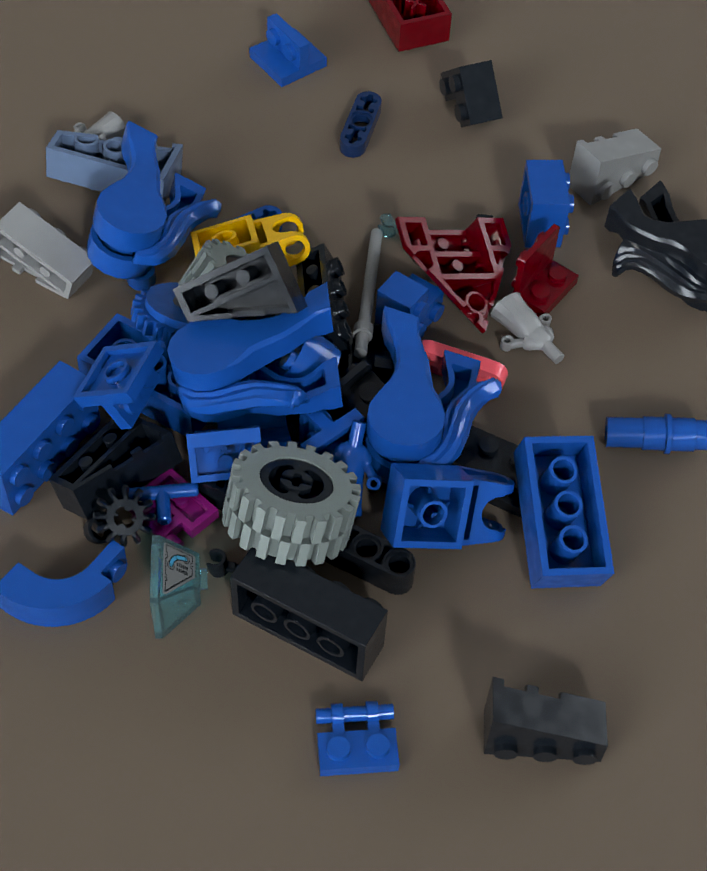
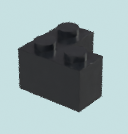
M492 60L465 65L440 73V91L442 95H445L446 101L456 99L454 111L461 127L503 118Z

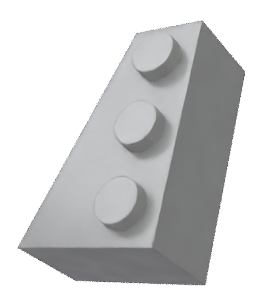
M639 129L617 132L609 139L598 136L595 137L594 142L589 143L584 140H578L570 170V188L589 205H593L600 200H606L618 190L631 186L635 181L644 176L651 175L658 167L661 148Z
M19 201L0 219V259L12 264V271L21 274L23 271L37 277L35 279L37 284L66 299H69L92 275L94 265L87 256V249L78 246L67 238L62 230L51 226L43 220L34 209L26 207Z

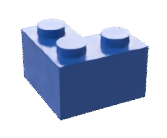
M395 271L377 290L375 323L382 324L385 306L418 316L419 336L422 339L427 327L432 321L437 322L444 312L445 306L442 305L444 292L413 273L407 277Z

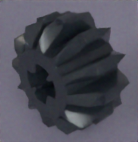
M127 484L122 485L121 497H117L112 487L109 488L107 491L112 499L110 503L101 497L97 499V504L105 508L106 511L93 512L94 519H106L105 522L96 527L97 533H103L110 528L111 531L106 537V542H112L118 534L120 535V545L124 546V548L127 546V536L132 535L133 541L136 544L141 543V538L137 533L139 529L145 534H151L152 529L144 524L143 520H156L155 513L143 512V510L153 505L152 500L146 499L138 503L143 495V490L140 488L134 492L132 498L128 497L129 486ZM120 507H124L126 511L133 509L135 516H130L132 522L127 525L123 521L116 522L114 516H119L116 510Z

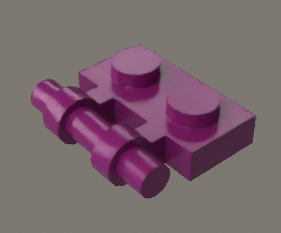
M171 468L146 486L188 482ZM199 493L198 496L170 499L172 522L170 524L160 525L157 522V517L153 521L143 520V523L152 529L154 540L161 547H164V543H168L182 549L184 542L176 535L183 530L191 538H194L219 518V511ZM152 500L153 505L143 510V512L157 514L156 500ZM130 510L129 512L135 516L134 510Z

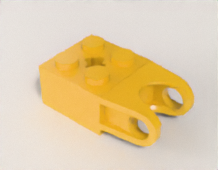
M281 213L252 220L250 214L190 232L195 257L207 240L212 241V239H218L221 243L223 240L228 241L233 247L238 245L244 248L248 254L278 241L290 267L304 261L310 253V243L303 234V223L297 215L292 213ZM285 222H293L297 225L296 231L279 232V229ZM297 241L303 243V249L300 253L289 254L286 252V247L293 245Z

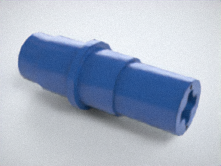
M667 413L664 414V417H606L605 447L663 451V454H670L671 451L694 452V450H707V420L672 417L671 414Z

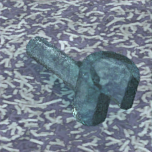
M387 213L381 215L380 220L382 224H379L378 228L382 230L383 237H394L398 233V229L393 216Z

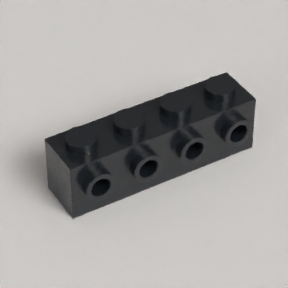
M323 243L311 248L309 256L301 263L296 264L297 281L303 297L309 291L327 282L334 332L321 336L338 347L341 351L340 358L351 354L349 339L353 337L346 319L350 316V312L344 301L347 290L341 276L345 275L339 258H333Z

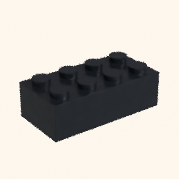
M250 548L230 577L233 615L363 681L384 647L388 610L372 598H363L351 592L341 582L329 581L317 575L307 565L295 566V563L288 559L285 565L276 564V557L267 555L266 559L263 560L255 556L257 549Z

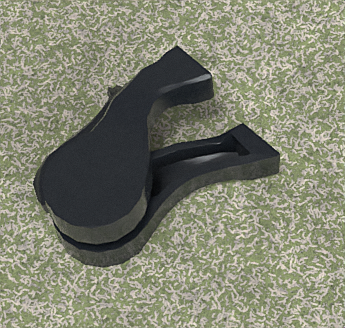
M662 181L656 183L642 195L639 202L632 190H627L610 205L604 226L610 232L619 234L623 239L613 260L612 276L618 277L626 270L641 272L652 278L669 293L681 298L687 305L707 312V219L679 221L672 207L670 194Z

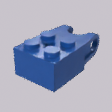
M391 463L380 531L393 548L462 549V546L498 542L504 538L506 529L502 527L501 523L482 517V512L486 504L492 499L511 494L514 491L515 482L499 473L459 465Z

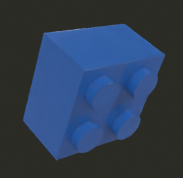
M526 160L518 202L525 248L532 247L540 232H546L553 224L560 226L556 247H561L563 235H568V213H573L574 196L568 192L570 189V174L565 172L563 160Z

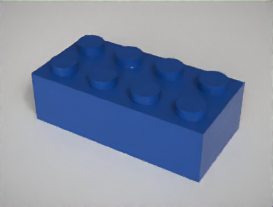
M117 313L77 356L79 371L87 375L105 346L149 342L150 340L142 335L141 329L135 328V322H131L130 319ZM163 348L164 352L154 368L161 378L141 413L186 436L187 431L201 430L207 422L194 419L183 410L167 352L168 349Z
M59 361L0 421V509L12 516L21 506H26L31 501L34 492L44 481H49V478L56 472L57 467L66 457H71L75 453L79 443L88 434L93 433L97 429L101 420L98 406L80 407L73 398L86 374L62 361Z
M594 436L524 437L513 452L531 589L601 586L615 573Z

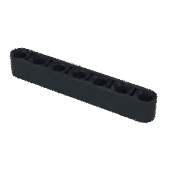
M229 480L198 483L199 493L217 509L222 511ZM354 524L345 549L343 551L339 550L338 556L331 560L326 556L324 560L394 595L407 593L412 588L414 582L416 560L410 551L404 548H393L388 540ZM362 554H368V555H371L372 557H370V558H365V557H361L360 555H362ZM392 570H402L405 573L398 574Z

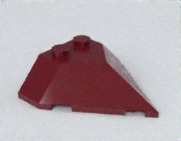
M397 217L395 222L405 252L483 334L487 329L489 310L494 305L504 272V260L511 248L504 219L477 217L465 230H429L425 217Z

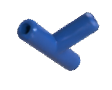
M191 482L129 488L128 497L132 498L138 488L142 489L143 495L139 501L146 499L156 500L157 522L160 525H168L172 522L170 499L198 496L199 489L198 483L191 484Z

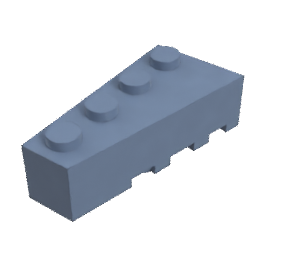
M57 130L46 146V177L91 190L103 191L128 173L121 149L123 137L99 140L96 134ZM156 142L155 151L160 169V193L164 202H166L175 173L181 175L183 144L172 143V148L158 147Z

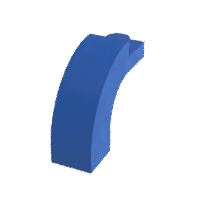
M113 540L85 570L65 579L41 577L18 562L0 580V608L18 620L37 626L59 627L85 621L102 612L115 600L112 583L118 582L124 576L128 566L125 548Z

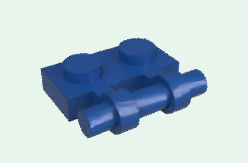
M365 701V705L343 707V703H332L330 708L315 709L316 724L331 723L332 732L317 733L320 776L399 771L400 763L396 728L380 729L379 720L394 719L393 704H378V701ZM366 721L367 730L345 731V722Z

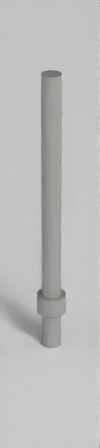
M378 228L372 229L370 234L359 318L354 324L353 338L355 340L354 356L357 358L366 357L368 342L373 337L374 327L371 319L383 237L382 230Z

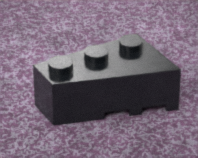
M492 678L484 708V754H492L496 758L504 760L522 756L533 757L539 762H552L556 759L573 760L574 763L580 765L601 762L608 747L606 702L560 692L558 698L540 695L539 687L527 684L523 691L505 687L504 679Z

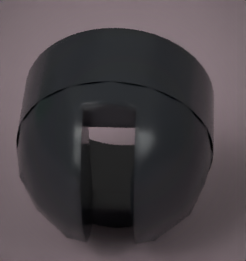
M92 516L86 521L83 530L84 536L88 541L94 544L106 543V537L111 531L110 528L102 533L104 534L102 538L91 529L92 526L96 529L106 519L97 520Z

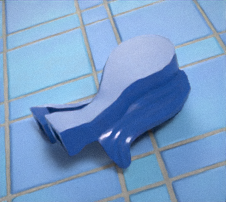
M128 121L121 142L122 156L128 173L122 179L101 191L96 202L92 219L93 224L86 245L87 256L97 269L104 274L121 279L141 277L149 272L152 266L165 263L173 258L185 243L190 232L207 219L217 218L222 203L217 199L202 201L206 188L178 173L174 175L169 193L170 204L166 206L160 193V169L155 151L158 136L131 121Z
M327 282L305 295L304 299L308 307L298 313H282L260 320L219 319L195 321L180 328L170 339L167 352L183 410L192 418L202 422H222L245 414H266L272 416L311 414L321 410H334L343 407L337 357L323 362L313 372L300 378L279 376L265 367L274 360L291 353L312 337L334 332Z
M385 306L381 332L384 344L390 352L394 363V373L369 404L365 447L368 448L372 455L373 462L371 464L374 471L381 477L382 482L388 485L391 463L451 465L461 455L475 416L488 401L500 396L502 384L494 377L477 382L481 361L445 350L441 372L446 388L437 394L433 388L429 359L419 336V317Z

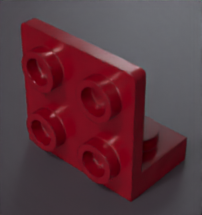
M553 224L546 232H540L534 245L529 250L524 249L519 254L516 260L517 274L511 285L514 288L513 293H520L523 300L538 317L544 313H550L577 284L579 277L578 274L553 261L560 226Z

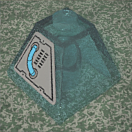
M152 535L150 607L155 639H161L201 605V590H208V568H201L199 553L160 535Z

